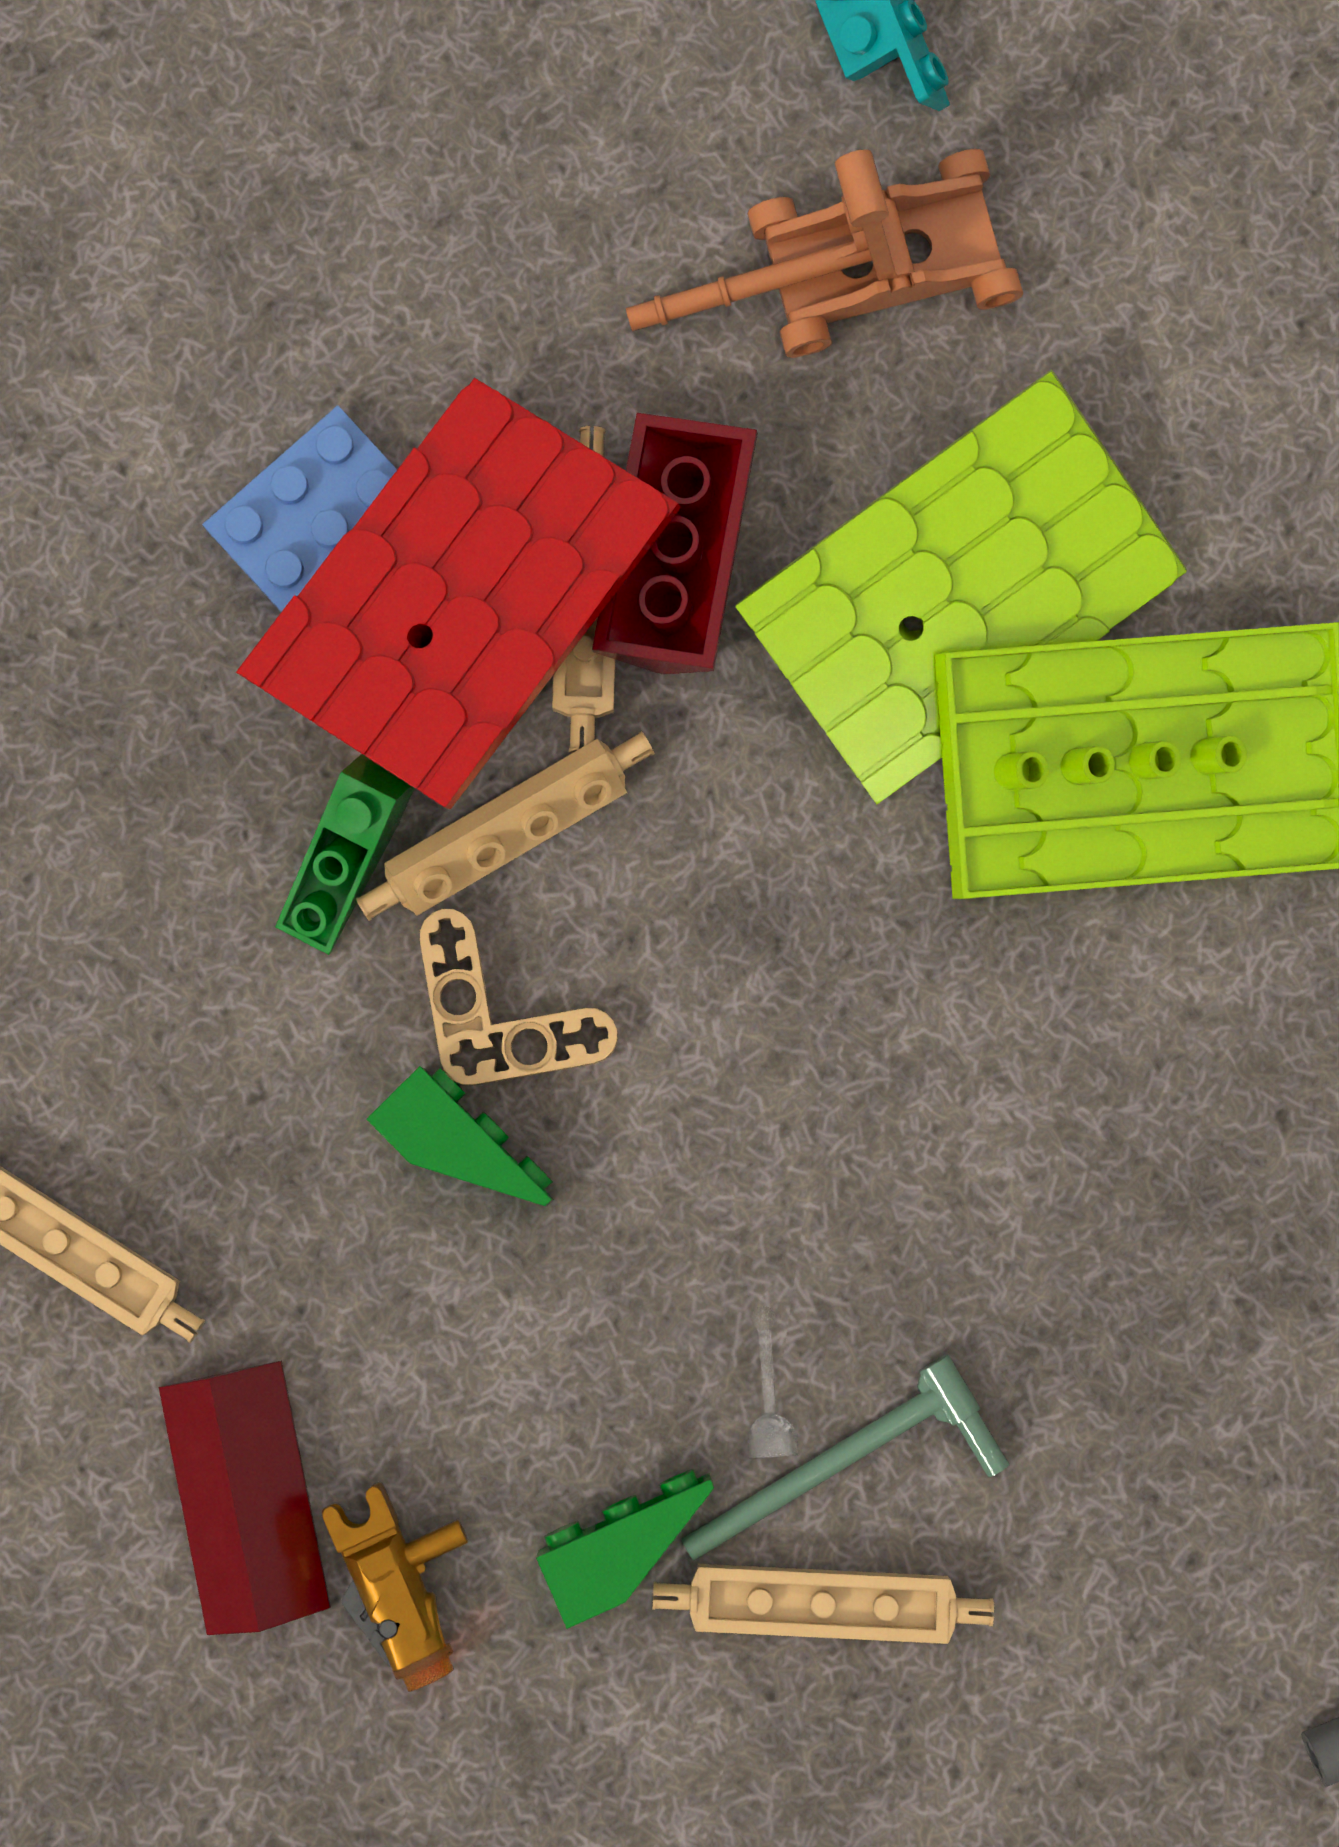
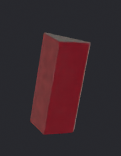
M644 413L636 414L626 471L678 502L681 508L599 614L592 646L594 653L659 674L714 671L758 435L756 429Z
M282 1360L159 1387L207 1635L261 1632L331 1608Z

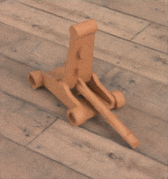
M969 149L954 153L943 159L938 165L942 178L941 181L919 185L896 184L888 186L886 191L882 190L874 157L870 150H857L839 157L835 161V167L843 193L841 197L842 202L799 217L797 216L794 201L789 197L769 199L749 209L747 214L755 239L766 240L772 265L724 279V276L718 277V281L665 297L657 295L654 296V300L628 307L626 312L632 331L660 323L664 326L673 319L724 304L725 307L731 306V302L779 288L788 325L780 330V336L786 356L797 358L820 352L832 344L827 323L969 287H972L977 307L981 310L1010 304L1022 297L1023 290L1017 269L1006 268L1004 259L1000 257L982 192L983 183L990 177L984 151L981 149ZM916 233L927 239L931 253L925 261L912 264L905 235ZM873 261L872 270L862 278H851L841 271Z

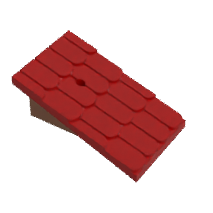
M474 378L468 386L459 392L419 447L412 449L353 529L343 535L299 595L292 597L236 673L438 804L451 809L670 523L681 506L678 502L656 490L651 485L643 482L599 453L552 426L549 422L513 402L497 390Z

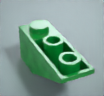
M363 754L341 771L275 928L328 955L331 953L357 904L355 898L361 897L397 829L414 791V787Z
M419 1066L366 1119L410 1164L539 1205L548 1206L554 1200L545 1191L553 1182L548 1175L528 1156L518 1163L502 1147L509 1139V1136L484 1111L474 1119L458 1103L466 1093L441 1068L431 1075L425 1068Z
M693 1469L687 1470L660 1483L662 1495L642 1504H639L636 1495L624 1498L602 1510L605 1520L582 1530L579 1521H575L544 1536L548 1546L538 1550L536 1559L566 1629L615 1608L628 1600L714 1489L710 1473L697 1478Z

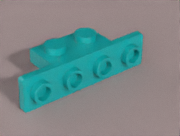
M815 0L847 79L852 81L862 79L897 57H900L914 95L920 104L937 111L950 106L944 89L949 83L946 70L936 54L929 52L922 34L927 30L926 20L914 0Z

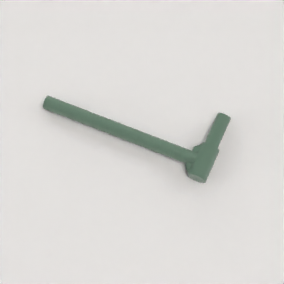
M945 1354L919 1370L920 1376L917 1388L920 1391L919 1394L688 1534L681 1541L692 1560L695 1561L933 1414L939 1421L950 1423L951 1426L957 1425L988 1477L1000 1473L1009 1466V1463L977 1412L980 1410L979 1404L950 1356Z

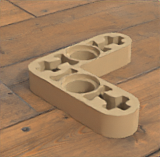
M454 909L438 910L424 920L420 929V945L439 1056L444 1072L453 1081L466 1086H475L597 1064L606 1060L614 1052L618 1039V1032L614 1021L607 1013L596 1008H583L492 1025L477 935L472 922L463 913ZM451 921L455 930L465 931V939L457 941L455 948L459 963L471 958V971L452 969L436 977L435 964L447 965L444 948L441 945H432L431 935L441 932V922ZM456 980H464L470 983L476 992L474 1007L463 1015L448 1013L441 1002V994L444 988L450 982ZM586 1019H593L596 1028H607L608 1039L599 1041V1052L587 1054L584 1044L565 1046L570 1058L556 1061L557 1041L550 1028L551 1024L564 1022L563 1035L582 1031V1021ZM536 1030L545 1036L548 1043L547 1053L539 1063L525 1065L518 1062L514 1057L512 1043L520 1032ZM503 1033L502 1054L509 1066L508 1070L496 1072V1059L477 1063V1073L471 1076L466 1075L464 1067L453 1066L452 1055L461 1053L462 1042L472 1041V1045L476 1050L491 1049L495 1047L490 1036Z

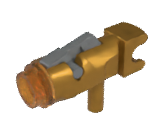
M379 1482L366 1492V1500L370 1507V1517L367 1522L362 1524L351 1522L343 1508L336 1503L323 1508L321 1512L338 1553L342 1554L353 1578L342 1598V1605L385 1663L392 1667L395 1679H403L407 1691L411 1692L437 1681L454 1670L449 1655L454 1651L450 1643H445L437 1613L436 1595L433 1592L426 1591L420 1575L426 1570L424 1563L467 1544L468 1539L460 1521L456 1520L406 1544L398 1525V1517L383 1484Z

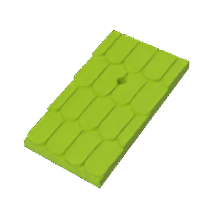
M1051 369L741 599L735 607L749 627L755 632L759 641L784 676L790 681L801 700L821 728L824 729L826 735L877 805L942 758L941 749H943L940 738L935 654L1098 641L1109 633L1110 629L1171 586L1176 579L1187 572V568ZM908 616H915L922 620L923 628L917 631L909 630L905 627L903 619Z
M1339 622L949 652L934 655L936 682H938L937 698L940 738L943 745L941 752L945 804H947L946 819L949 859L952 866V871H950L952 899L1339 869Z

